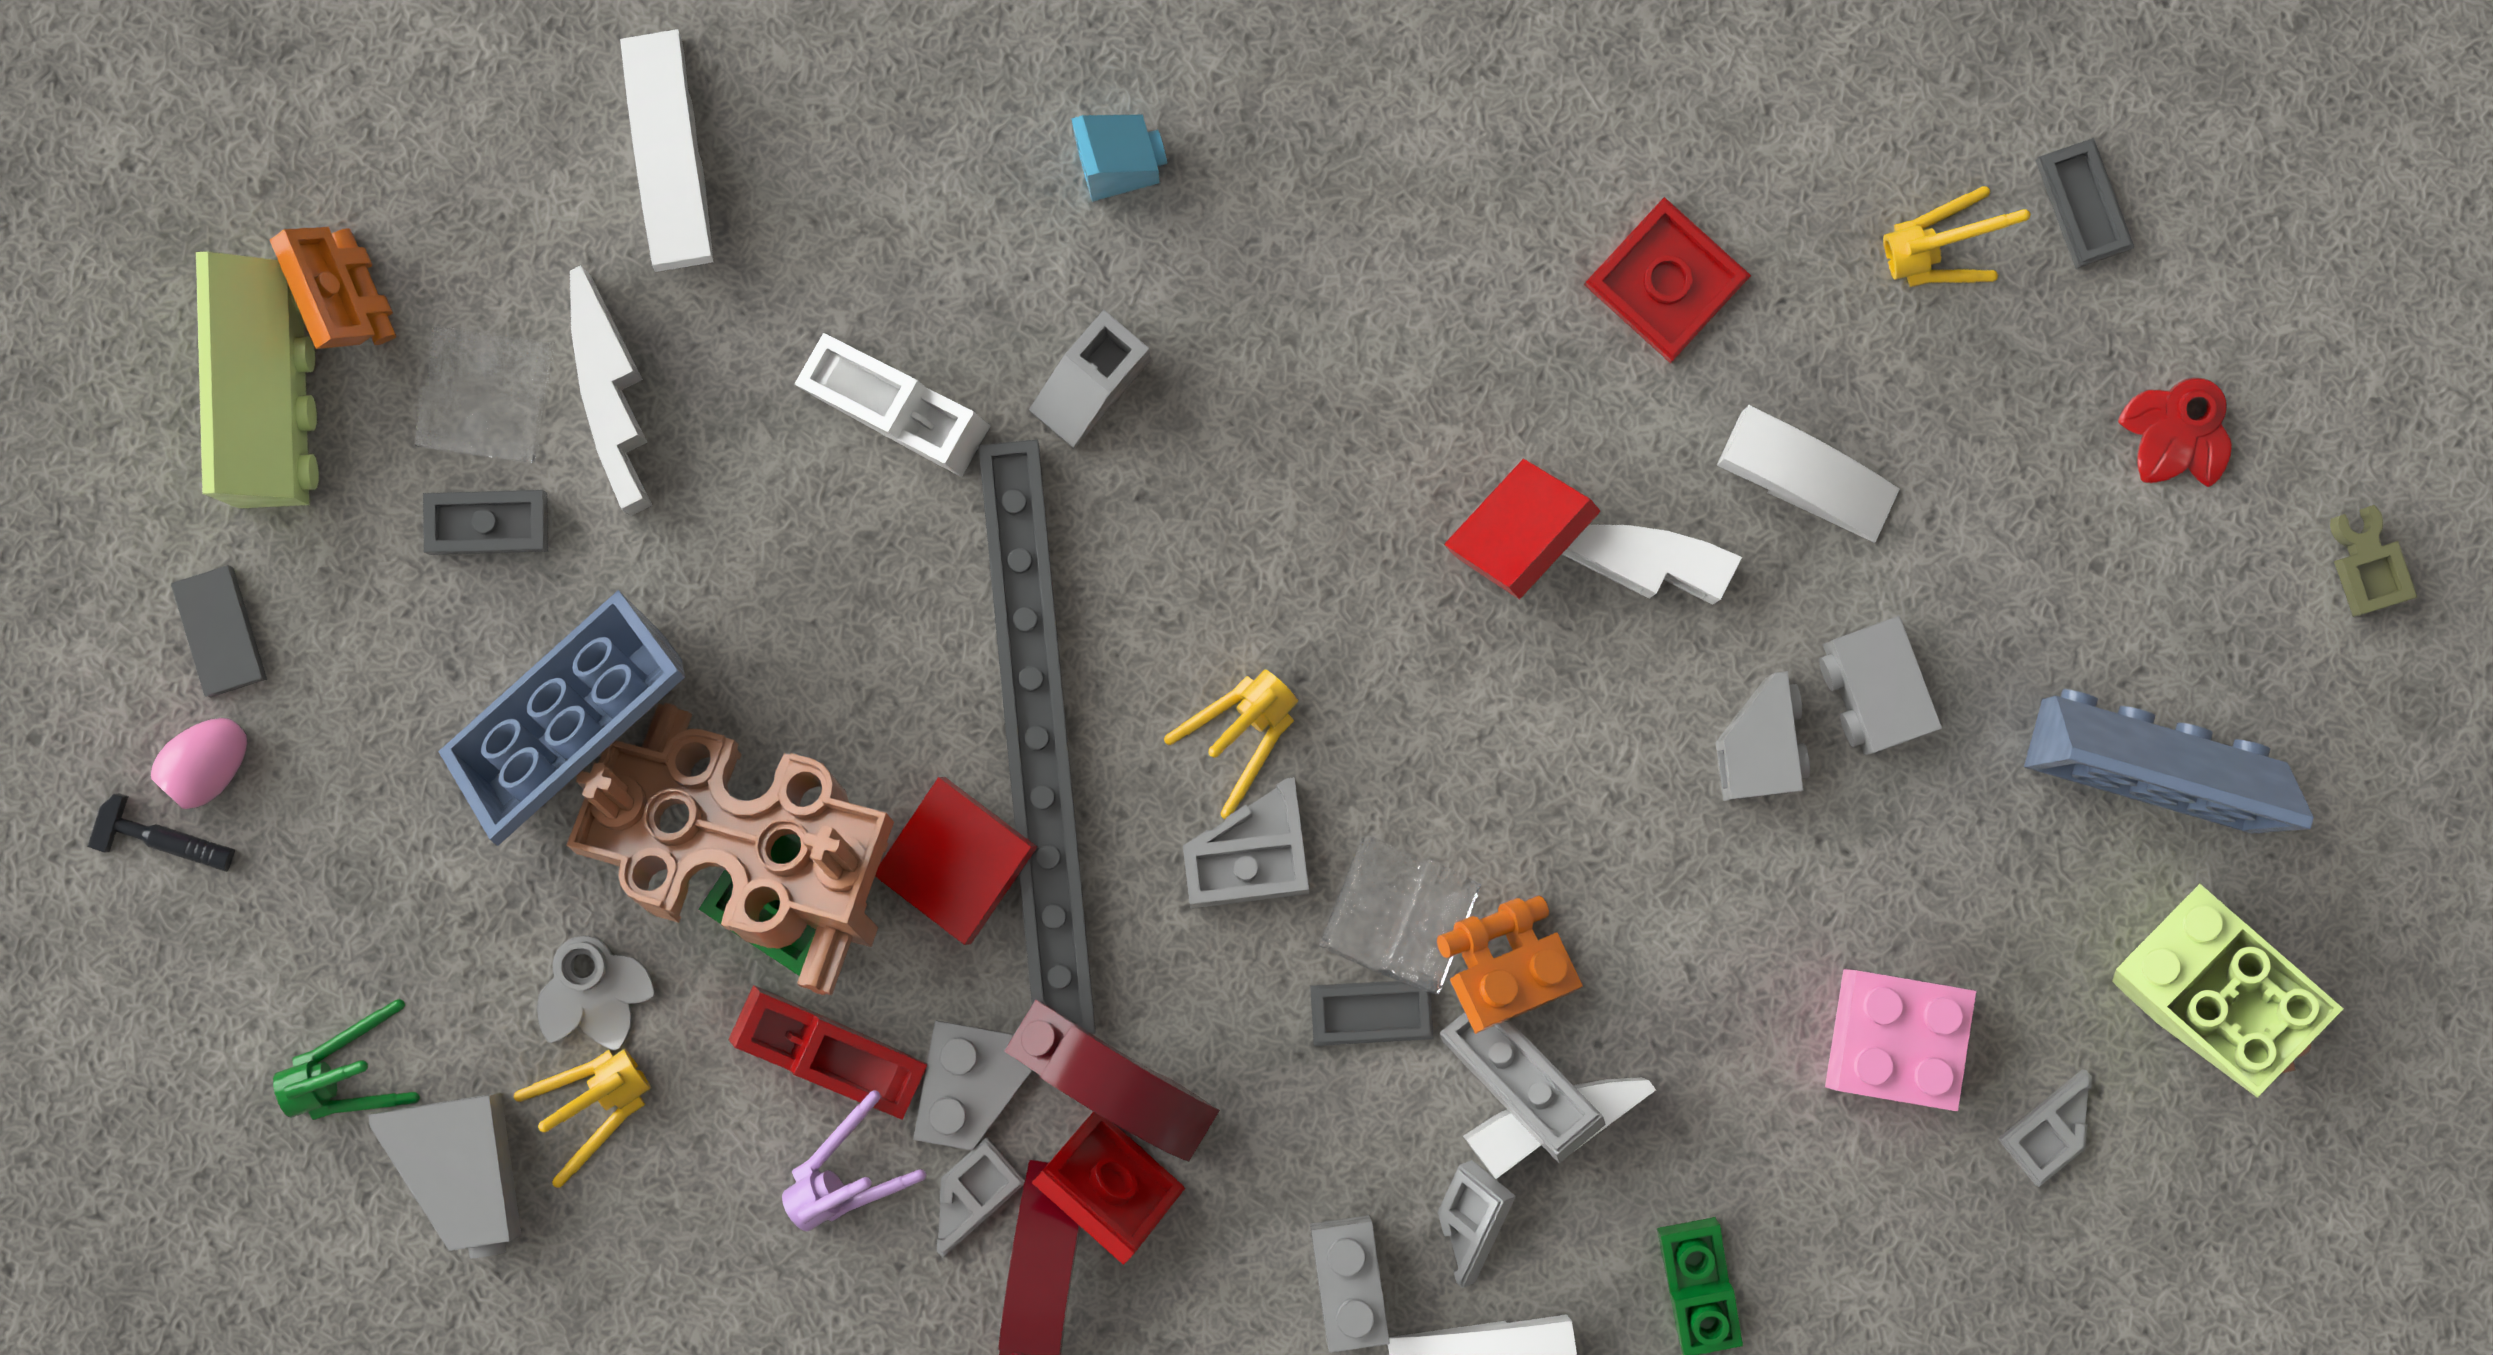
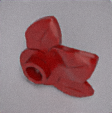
M2188 378L2177 383L2170 391L2146 390L2133 397L2125 406L2118 418V423L2135 434L2143 435L2137 454L2138 471L2143 482L2155 483L2166 481L2183 473L2187 468L2199 482L2207 487L2212 486L2221 478L2231 457L2232 443L2228 433L2221 424L2227 410L2226 398L2222 390L2215 383L2204 378ZM2202 397L2207 404L2206 412L2199 418H2190L2186 411L2187 404L2193 398Z

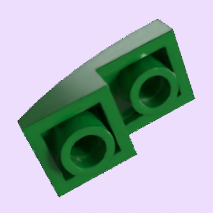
M1716 1217L1657 1228L1682 1354L1700 1355L1742 1347L1743 1342L1735 1293L1729 1282L1721 1228Z

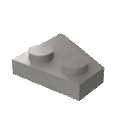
M1295 777L1284 779L1276 784V788L1248 807L1244 805L1227 816L1225 821L1216 828L1204 831L1183 845L1190 909L1309 894Z
M935 1021L913 1140L966 1150H973L1032 1071L1004 1052L1014 1034Z

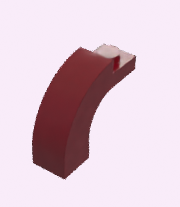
M1038 1000L1034 1001L1004 1052L1039 1074L1041 1079L1080 1104L1149 1144L1187 1162L1192 1158L1220 1111L1174 1080L1128 1057Z
M1029 1160L1007 1279L998 1345L999 1355H1061L1069 1293L1081 1227L1032 1184L1033 1180L1049 1162Z

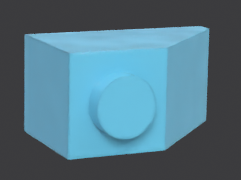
M1143 114L1082 115L1071 119L1077 150L1092 202L1160 183L1158 166L1167 164V158L1159 130L1148 132Z

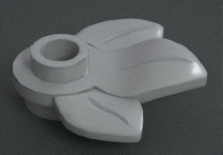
M591 936L571 938L564 942L557 950L553 959L554 978L542 989L538 996L537 1012L539 1025L549 1043L565 1038L580 1026L583 1032L598 1044L611 1050H618L625 1042L631 1028L632 1013L630 1004L646 1001L655 995L652 979L647 969L639 961L632 957L612 955L610 949L601 940ZM581 954L590 956L595 964L593 973L586 978L580 977L574 970V961Z

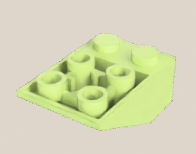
M2201 884L2116 969L2112 981L2157 1024L2257 1098L2344 1009Z

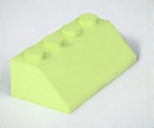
M196 252L202 494L236 508L309 505V490L317 488L319 471L316 457L314 454H308L307 431H314L316 428L317 410L313 396L306 395L305 372H313L315 350L312 339L309 336L304 337V320L278 260L215 252Z

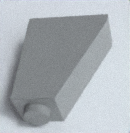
M502 1093L407 1107L368 1115L371 1130L449 1251L468 1248L470 1259L502 1254L506 1252L505 1242L522 1236Z

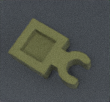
M2375 505L2360 509V515L2364 522V528L2361 533H2356L2350 528L2346 514L2331 518L2330 529L2333 537L2340 544L2347 546L2350 555L2349 557L2336 560L2334 563L2353 617L2417 598L2399 542L2381 545L2379 535L2383 529V517Z

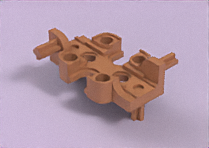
M664 703V705L658 704L642 747L615 740L602 752L599 762L594 763L590 773L584 771L578 773L576 782L584 789L582 796L585 798L566 846L578 855L619 866L618 876L620 885L630 898L649 913L678 923L681 919L679 915L688 893L691 877L699 870L708 867H721L727 870L732 878L733 890L732 896L725 907L721 926L727 930L734 931L746 942L767 948H782L791 945L800 938L807 924L816 929L797 985L811 989L813 992L821 995H832L851 942L872 947L878 926L864 912L867 906L866 900L883 852H886L888 847L887 841L894 821L885 812L849 803L846 790L822 763L793 753L783 754L775 771L774 782L765 794L760 798L750 801L738 800L730 795L727 784L737 759L740 760L742 755L737 750L739 744L733 739L702 729L687 730L692 717L690 712L678 709L675 705ZM710 757L707 769L700 775L691 777V770L699 760ZM822 787L817 801L805 807L800 806L803 795L809 789ZM675 804L686 805L689 810V819L685 827L675 833L662 832L660 819L663 812ZM786 834L799 836L801 849L794 860L786 864H777L772 861L771 848L779 837ZM668 869L667 878L664 883L657 889L649 891V882L653 875L658 871ZM780 900V907L776 915L768 921L759 922V914L763 906L770 901Z

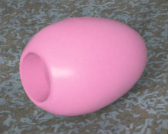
M227 718L210 719L196 724L178 734L163 747L153 763L151 779L182 809L202 806L221 794L235 776L246 752V734L238 724Z

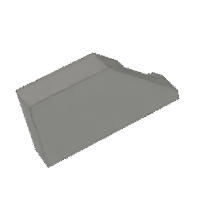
M2082 1069L1998 1138L2035 1186L2040 1187L2086 1148L2088 1125L2085 1124L2088 1088L2091 1089L2092 1076L2087 1070Z
M988 1137L941 1178L937 1252L942 1258L1024 1185L1025 1179Z
M1472 1160L1459 1165L1438 1210L1443 1234L1451 1238L1458 1269L1453 1271L1455 1280L1462 1288L1474 1284L1516 1197Z

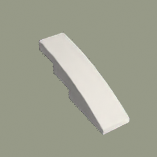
M679 30L620 39L635 163L653 269L655 272L712 263L713 253L702 161L698 152L693 104L688 91L685 55Z
M580 265L570 270L571 333L580 393L597 453L618 503L623 511L632 516L652 506V503L627 455V452L647 443V440L622 390L643 379L591 275Z

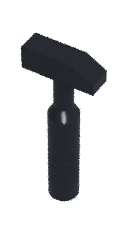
M121 793L113 794L99 808L87 846L89 848L104 853L110 852L116 832L143 840L147 847L225 872L229 871L235 849L157 824L146 826L121 818L129 797Z

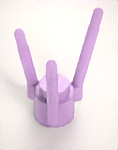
M871 1091L810 1159L793 1169L792 1174L796 1183L784 1190L782 1201L789 1218L801 1230L810 1231L826 1220L834 1221L848 1211L901 1191L926 1178L925 1171L919 1169L869 1188L871 1187V1180L868 1177H863L844 1186L835 1173L828 1170L823 1173L819 1172L818 1169L880 1100L881 1095L878 1091Z

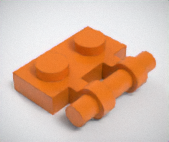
M329 227L284 229L270 239L282 272L316 349L360 345L369 338L372 339L374 345H381L396 338L395 331L388 317L393 314L387 297L378 294L368 271V268L372 267V262L366 249L358 247L351 229H341L334 233H331Z
M1536 896L1526 901L1520 898L1512 899L1500 904L1498 912L1481 919L1470 916L1454 924L1452 931L1437 937V946L1443 957L1450 958L1461 953L1468 967L1467 970L1459 972L1450 978V981L1475 1034L1569 995L1583 987L1558 932L1538 940L1532 929L1533 923L1549 916L1548 905L1541 896ZM1506 935L1513 951L1493 958L1488 948V942Z

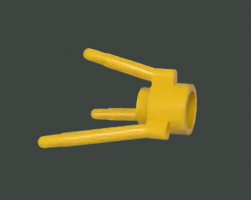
M1982 186L1914 220L1895 224V232L1887 233L1883 236L1886 257L1891 259L1888 261L1891 276L1894 280L1907 277L1909 287L1926 283L1996 281L1998 273L1994 270L1931 269V265L1941 262L1940 246L2030 219L2031 213L2029 210L2023 209L1937 234L1933 228L1923 230L1988 197L1990 189L1987 186Z
M1266 669L1254 681L1246 676L1231 692L1182 723L1164 737V742L1167 745H1173L1239 701L1241 703L1236 709L1241 716L1209 748L1208 752L1211 757H1218L1250 725L1259 732H1262L1269 725L1270 728L1221 810V817L1223 819L1234 813L1280 735L1294 722L1288 713L1298 703V699L1282 681Z
M623 1049L614 1056L610 1050H607L588 1063L536 1082L514 1093V1100L522 1102L595 1074V1076L587 1080L590 1088L588 1091L539 1123L538 1128L541 1132H548L596 1101L606 1111L615 1105L618 1107L553 1178L552 1184L554 1187H562L629 1115L645 1105L640 1096L650 1090L651 1085L643 1072L636 1070L638 1065L626 1049Z

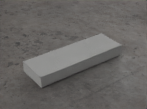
M1464 1012L1440 1032L1443 1043L1559 1164L1606 1125L1603 1115L1510 1020L1475 1034Z

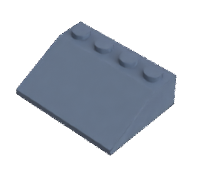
M618 590L438 752L488 838L499 846L685 678L682 659L659 629Z
M2063 689L2061 697L2053 696L2042 699L2024 764L2025 768L2252 834L2311 829L2314 818L2289 764L2269 758L2270 748L2267 746L2238 739L2234 740L2233 747L2211 741L2213 734L2211 730L2186 723H2177L2175 730L2153 724L2155 720L2154 714L2137 708L2120 706L2118 713L2097 708L2098 698L2078 691Z

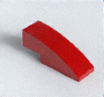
M753 985L728 1039L736 1049L785 1068L797 1077L860 1103L871 1091L876 1090L880 1093L881 1098L873 1108L903 1120L927 1067L925 1062L755 985Z

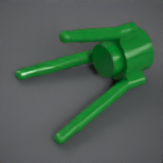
M397 999L314 1050L293 1057V1067L275 1073L273 1077L274 1093L284 1114L292 1118L308 1112L312 1120H316L334 1113L417 1103L420 1100V1095L417 1092L330 1100V1098L337 1095V1082L365 1072L368 1069V1063L360 1060L333 1070L326 1062L318 1063L401 1011L405 1006L404 1001Z

